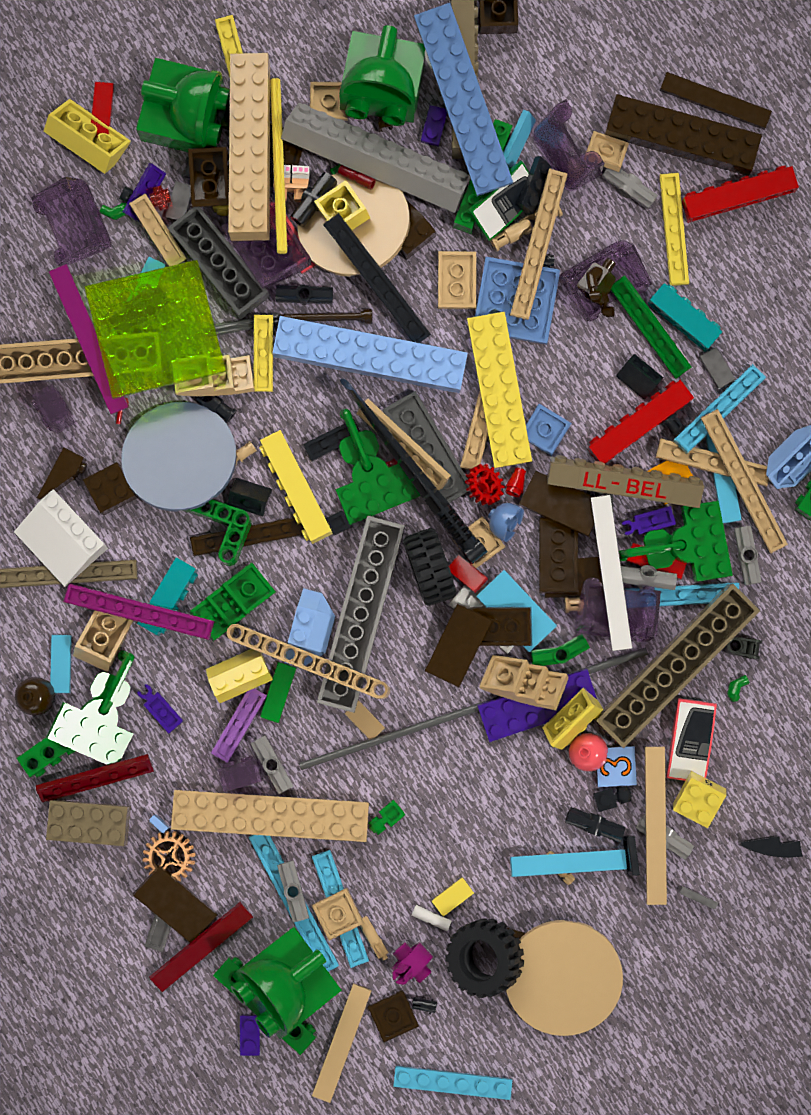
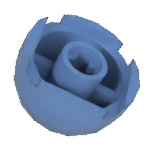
M503 503L496 509L493 508L488 515L492 534L498 539L508 542L515 534L512 531L517 523L521 524L524 510L512 503Z

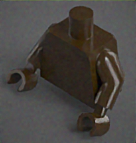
M606 258L602 266L594 262L577 284V288L587 299L600 306L603 305L601 313L606 317H614L615 315L614 307L608 306L610 303L608 294L616 281L615 276L611 273L616 263L610 258Z

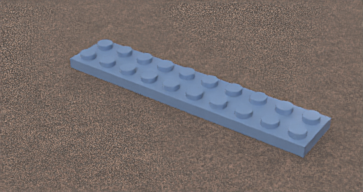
M447 3L414 15L476 195L479 196L513 184L451 4Z

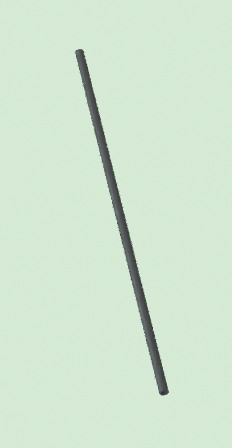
M645 647L585 668L588 669L589 674L646 656L648 651ZM501 696L300 762V768L304 770L478 712V704Z

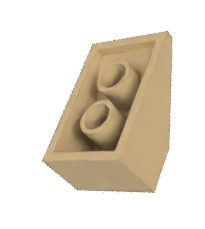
M94 611L75 645L73 656L108 672L133 620Z

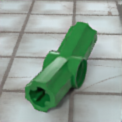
M580 634L559 647L531 650L532 664L538 666L563 664L590 649L583 634ZM558 650H563L566 654L563 661L556 658Z

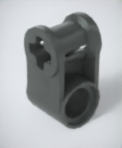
M734 637L724 647V650L730 655L760 660L759 649L763 641ZM732 641H735L738 645L736 651L730 648Z

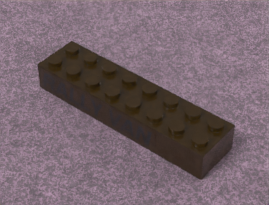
M616 94L605 135L630 144L749 176L753 170L762 134L619 94Z

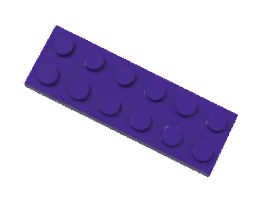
M585 668L567 674L568 681L556 710L537 707L504 697L478 704L477 707L489 742L549 722L582 688L597 699L588 669Z

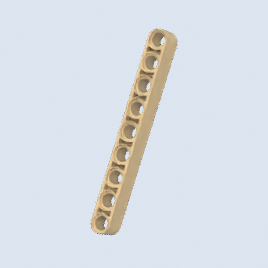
M232 624L227 629V636L230 640L377 699H385L390 694L388 684L239 624ZM240 628L241 636L235 639L233 632L235 629ZM257 635L259 637V642L257 645L253 646L251 644V638ZM272 642H275L277 649L271 653L268 647ZM293 649L295 656L293 659L288 660L286 653L288 650ZM311 656L313 663L311 666L306 667L304 659ZM326 663L331 666L328 674L322 672V666ZM346 670L349 673V678L346 681H341L340 673ZM360 678L367 680L366 687H358L357 683ZM378 685L385 687L383 695L378 696L375 690Z

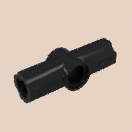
M323 172L312 188L308 187L304 191L300 204L290 216L296 224L304 227L313 214L319 211L314 201L331 191L337 184V180L331 174Z
M305 284L300 286L276 285V302L300 303L302 305H333V287H313ZM303 291H307L310 294L306 299L301 298L299 295Z
M570 807L565 823L584 829L585 832L599 837L603 836L616 842H621L626 828L606 820L607 818L593 813L589 814Z

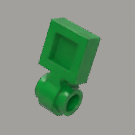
M393 799L379 811L382 818L376 816L368 822L370 825L369 829L379 835L386 829V822L392 827L406 814Z

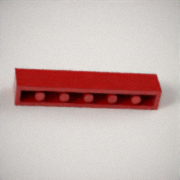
M786 165L777 167L773 172L762 171L752 178L750 176L742 177L738 182L732 183V181H727L717 188L710 186L703 189V192H689L685 194L681 202L687 222L690 223L795 193L799 185L793 166L786 168Z
M673 380L665 386L667 390L660 394L658 391L651 396V401L645 405L643 402L634 409L636 411L631 416L626 414L619 420L621 422L619 425L608 427L604 431V436L601 438L596 436L589 441L590 446L587 450L595 461L606 464L691 402L694 397L681 380L678 382Z

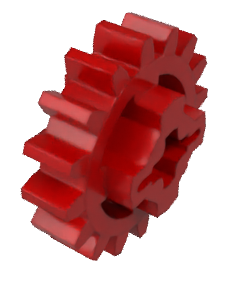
M479 464L470 469V473L466 474L468 480L465 481V484L469 485L466 491H471L470 498L475 497V502L481 501L483 506L485 504L489 506L499 501L500 496L504 494L501 490L505 488L500 483L503 481L502 478L498 477L500 473H495L494 467L489 468L488 464L483 466Z

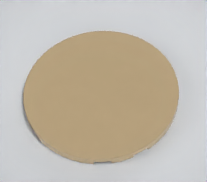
M338 173L332 175L337 180L334 188L347 181L365 206L370 219L352 231L382 268L398 254L405 238L408 236L410 214L404 194L400 189L376 180L375 186L370 190ZM319 211L313 214L304 227L298 225L300 243L307 256L315 265L324 271L326 270L339 276L351 277V275L360 274L323 224L326 220Z
M555 920L534 927L520 938L521 943L519 947L524 951V955L521 956V959L524 960V967L519 968L522 970L521 976L506 991L512 1007L527 1024L547 1034L569 1036L580 1034L596 1027L611 1014L621 995L623 972L614 946L603 934L585 923Z

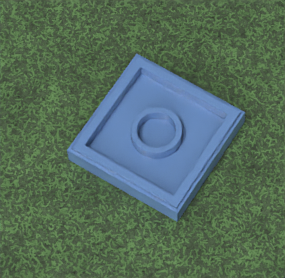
M538 404L526 424L528 441L552 456L571 423Z

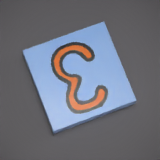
M635 746L624 748L608 747L606 763L600 769H597V787L637 785Z

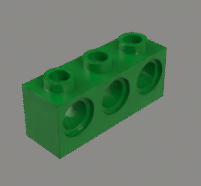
M45 738L16 759L29 778L34 776L38 778L46 772L45 768L49 765L54 767L62 761V756L66 753L69 756L75 750ZM48 747L54 750V755L51 758H48L45 753ZM33 758L38 761L36 769L30 767V760Z

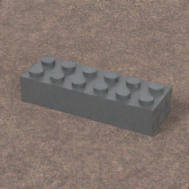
M193 207L168 227L174 239L240 320L270 297L267 289L200 207Z

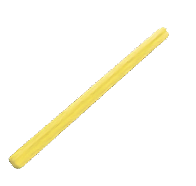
M272 78L270 80L277 253L286 254L287 231L283 139H281V84L279 78Z

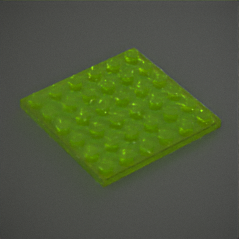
M198 260L84 286L113 399L226 372Z

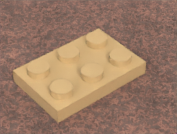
M438 251V309H476V252Z

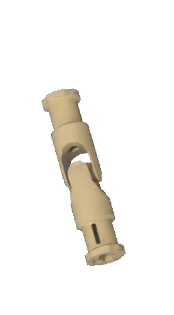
M560 206L558 208L556 217H561L563 215ZM537 211L532 215L524 217L518 223L509 225L491 239L490 242L494 250L498 252L506 244H512L524 234H530L533 227H531L529 220L536 219Z

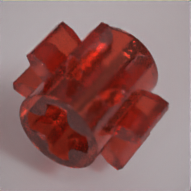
M161 185L153 187V193L149 194L152 205L154 207L158 206L160 211L167 209L168 203L172 202L168 188L163 190Z

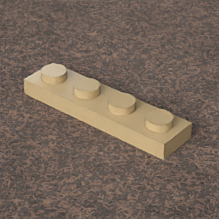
M144 194L129 203L168 267L172 269L185 261L187 258L147 195Z

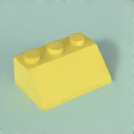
M254 649L245 651L206 669L208 681L219 703L273 680L262 652Z
M582 688L542 727L550 745L561 750L570 745L574 738L583 732L593 719L600 716L603 708L596 698Z

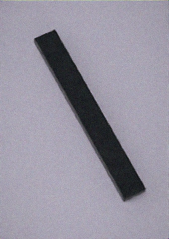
M338 212L323 224L412 342L421 343L431 335L429 330Z

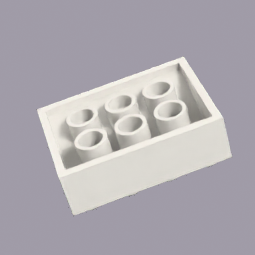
M54 489L38 502L14 531L64 587L71 583L108 549Z

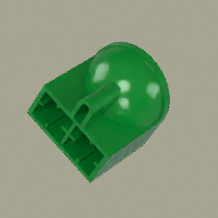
M390 25L383 26L381 36L352 31L339 92L340 110H344L347 116L354 119H365L368 115L383 117L382 120L392 126H402L405 122L414 123L426 62L424 44L397 39L398 30Z
M155 58L149 81L144 80L141 89V96L144 101L136 127L140 140L188 152V149L209 148V146L218 147L222 134V125L215 123L218 110L227 111L230 104V89L225 88L221 72L216 70L209 71Z
M295 927L287 931L232 975L236 980V983L231 986L234 995L243 1005H247L250 1001L254 1004L260 1013L255 1018V1021L268 1038L274 1034L279 1039L283 1038L342 991L323 966L326 963L323 954L318 949L313 952Z

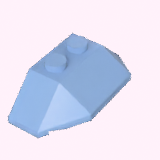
M811 425L795 430L769 456L766 476L776 489L794 487L811 472Z
M303 588L287 643L319 657L326 653L335 620V615L322 593ZM293 649L287 651L286 657L288 660L293 659L295 652ZM311 656L304 659L305 666L313 661Z

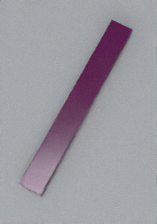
M65 264L49 271L110 414L112 415L128 408V403L68 265Z
M68 584L63 601L75 606L206 640L210 639L214 625L212 620L73 584Z

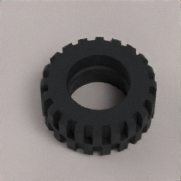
M428 528L406 536L403 539L405 550L424 604L431 606L454 598L457 592L453 577L435 529Z
M486 918L479 919L460 927L451 936V943L447 944L446 948L449 954L445 955V961L449 963L447 970L448 973L451 972L453 975L451 977L452 981L459 984L458 988L460 990H467L468 995H477L478 998L493 997L509 989V987L517 982L516 979L522 973V970L519 968L524 967V960L521 959L524 951L519 947L520 939L514 937L515 932L512 928L509 930L506 928L507 924L503 922L498 923L496 919L492 918L489 920ZM477 940L489 944L496 953L497 969L494 975H487L481 972L474 963L472 951Z

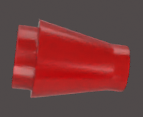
M518 467L515 468L514 473L505 486L506 494L520 497L524 489L526 470Z

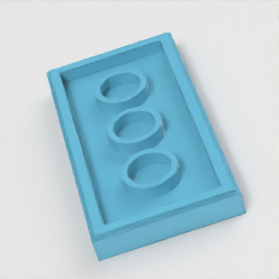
M505 570L476 596L485 607L532 608L533 645L523 646L528 652L557 627Z

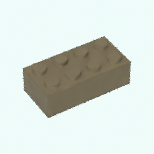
M50 800L46 840L126 846L131 806Z

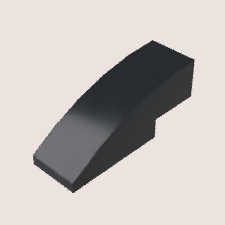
M774 835L738 841L739 846L767 856L783 858L803 857L801 843L798 840L780 842V836Z

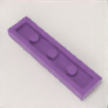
M255 688L246 692L211 754L227 763L229 762L267 695Z

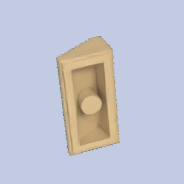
M359 700L355 713L349 711L345 713L368 739L375 738L385 729Z

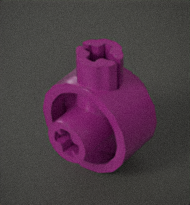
M404 942L393 952L398 961L391 968L393 970L392 978L395 980L399 977L396 981L397 984L404 985L413 977L418 983H421L432 972L427 964L433 956L420 942L411 948Z

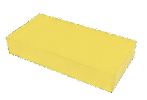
M461 877L431 901L444 917L474 894V892L463 877Z

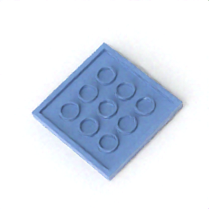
M486 257L475 317L505 312L509 338L547 345L560 270L548 267L542 268L529 320L510 316L524 263Z

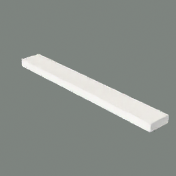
M611 496L593 497L591 502L612 650L632 649Z

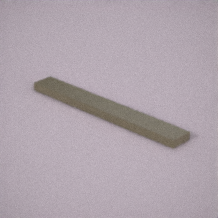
M137 560L92 563L69 584L138 579ZM46 566L0 569V588L62 584Z

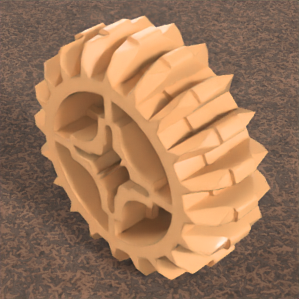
M165 831V837H163L162 833H158L159 840L152 837L151 841L154 844H146L150 851H143V854L149 855V857L143 858V862L149 861V864L144 868H152L149 875L157 868L154 861L155 852L162 860L160 866L165 870L171 864L181 867L178 872L170 873L178 881H181L180 874L186 878L188 875L185 870L189 872L193 870L188 864H195V861L190 860V857L196 856V853H189V850H192L194 846H186L190 840L186 839L183 842L184 834L176 838V831H173L172 837H170L169 831ZM165 841L174 842L169 850L157 847ZM179 846L184 851V862H182L181 859H179L177 856V850ZM170 852H172V858L174 859V861L172 862L170 860L168 863H166L167 857L165 856V853L169 854Z

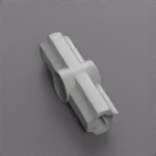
M607 168L602 175L605 180L617 187L623 196L628 199L632 198L647 210L658 196L644 186L637 176L631 173L627 174L622 169L617 172Z
M751 526L735 528L738 560L741 564L744 585L761 583L757 560L758 552L755 549ZM745 551H749L752 554L750 561L744 558L743 554Z
M644 565L641 569L621 566L623 583L637 585L639 589L649 591L653 587L675 590L677 574L660 572L650 565Z
M263 736L252 742L251 746L278 794L293 787L294 785L267 737ZM270 759L277 762L275 770H269L267 767V762Z
M644 814L635 828L646 835ZM666 826V850L669 849L686 860L692 852L694 845L678 836L675 831Z
M294 860L277 865L292 921L298 922L309 918ZM291 886L297 887L299 890L298 895H289L288 888Z

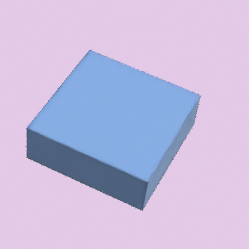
M157 814L149 819L162 833H165L170 828Z

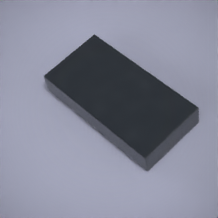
M623 836L627 874L631 876L640 875L635 836Z

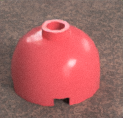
M583 733L571 742L569 758L577 769L595 771L606 763L608 747L600 736L593 733Z

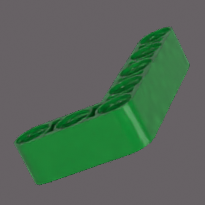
M215 500L205 503V505H211L208 512H202L203 506L192 510H182L228 526L218 555L224 565H235L252 524L248 513ZM222 511H229L226 518H220ZM244 516L247 518L244 524L237 523L240 517ZM233 535H240V539L237 542H231ZM227 552L233 553V557L230 560H224V555Z

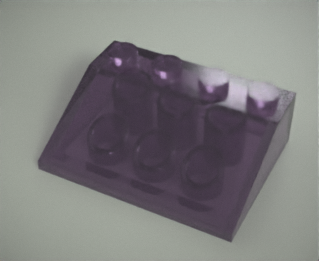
M271 198L269 240L231 241L262 289L292 277L312 265L311 257L287 222V253H277L275 204ZM229 222L221 227L230 239L228 232Z

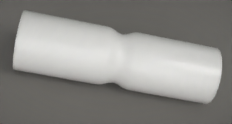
M418 905L415 906L411 915L445 931H448L451 920L438 914H433L431 911Z

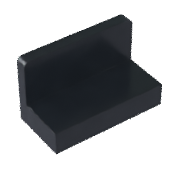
M635 353L616 375L619 380L644 400L664 378Z
M236 478L230 490L227 505L263 517L272 489Z

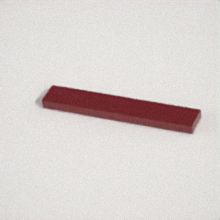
M149 754L38 784L36 785V791L41 802L44 803L154 772V767Z
M240 901L150 975V980L161 992L165 991L252 919L253 915Z

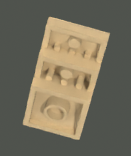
M209 354L172 360L176 395L220 396L255 392L250 355L230 358V355L211 358Z
M492 655L479 687L482 690L517 702L556 710L567 684L568 675L566 673L549 671L545 666L531 665L524 659Z

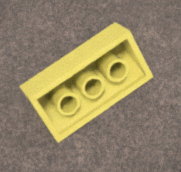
M71 99L48 115L43 131L104 174L115 166L131 142L128 138L112 127L105 125ZM91 119L108 129L109 135L100 133L98 138H96L97 127L91 123Z

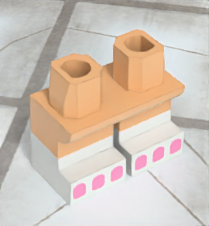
M284 165L285 201H287V192L294 193L295 202H301L302 194L309 187V166L292 165L291 170V165Z

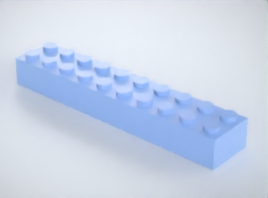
M283 316L279 318L272 352L275 358L454 393H460L468 354L467 352Z

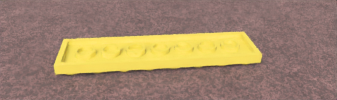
M505 312L467 318L494 469L532 462Z

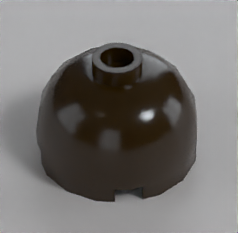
M31 677L23 680L18 685L14 698L16 705L22 712L36 716L45 714L51 709L53 699H55V692L51 683L46 679Z

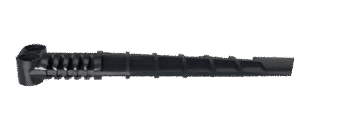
M340 379L341 384L363 412L438 521L461 549L466 559L473 564L488 552L486 548L474 536L450 503L369 408L346 379Z

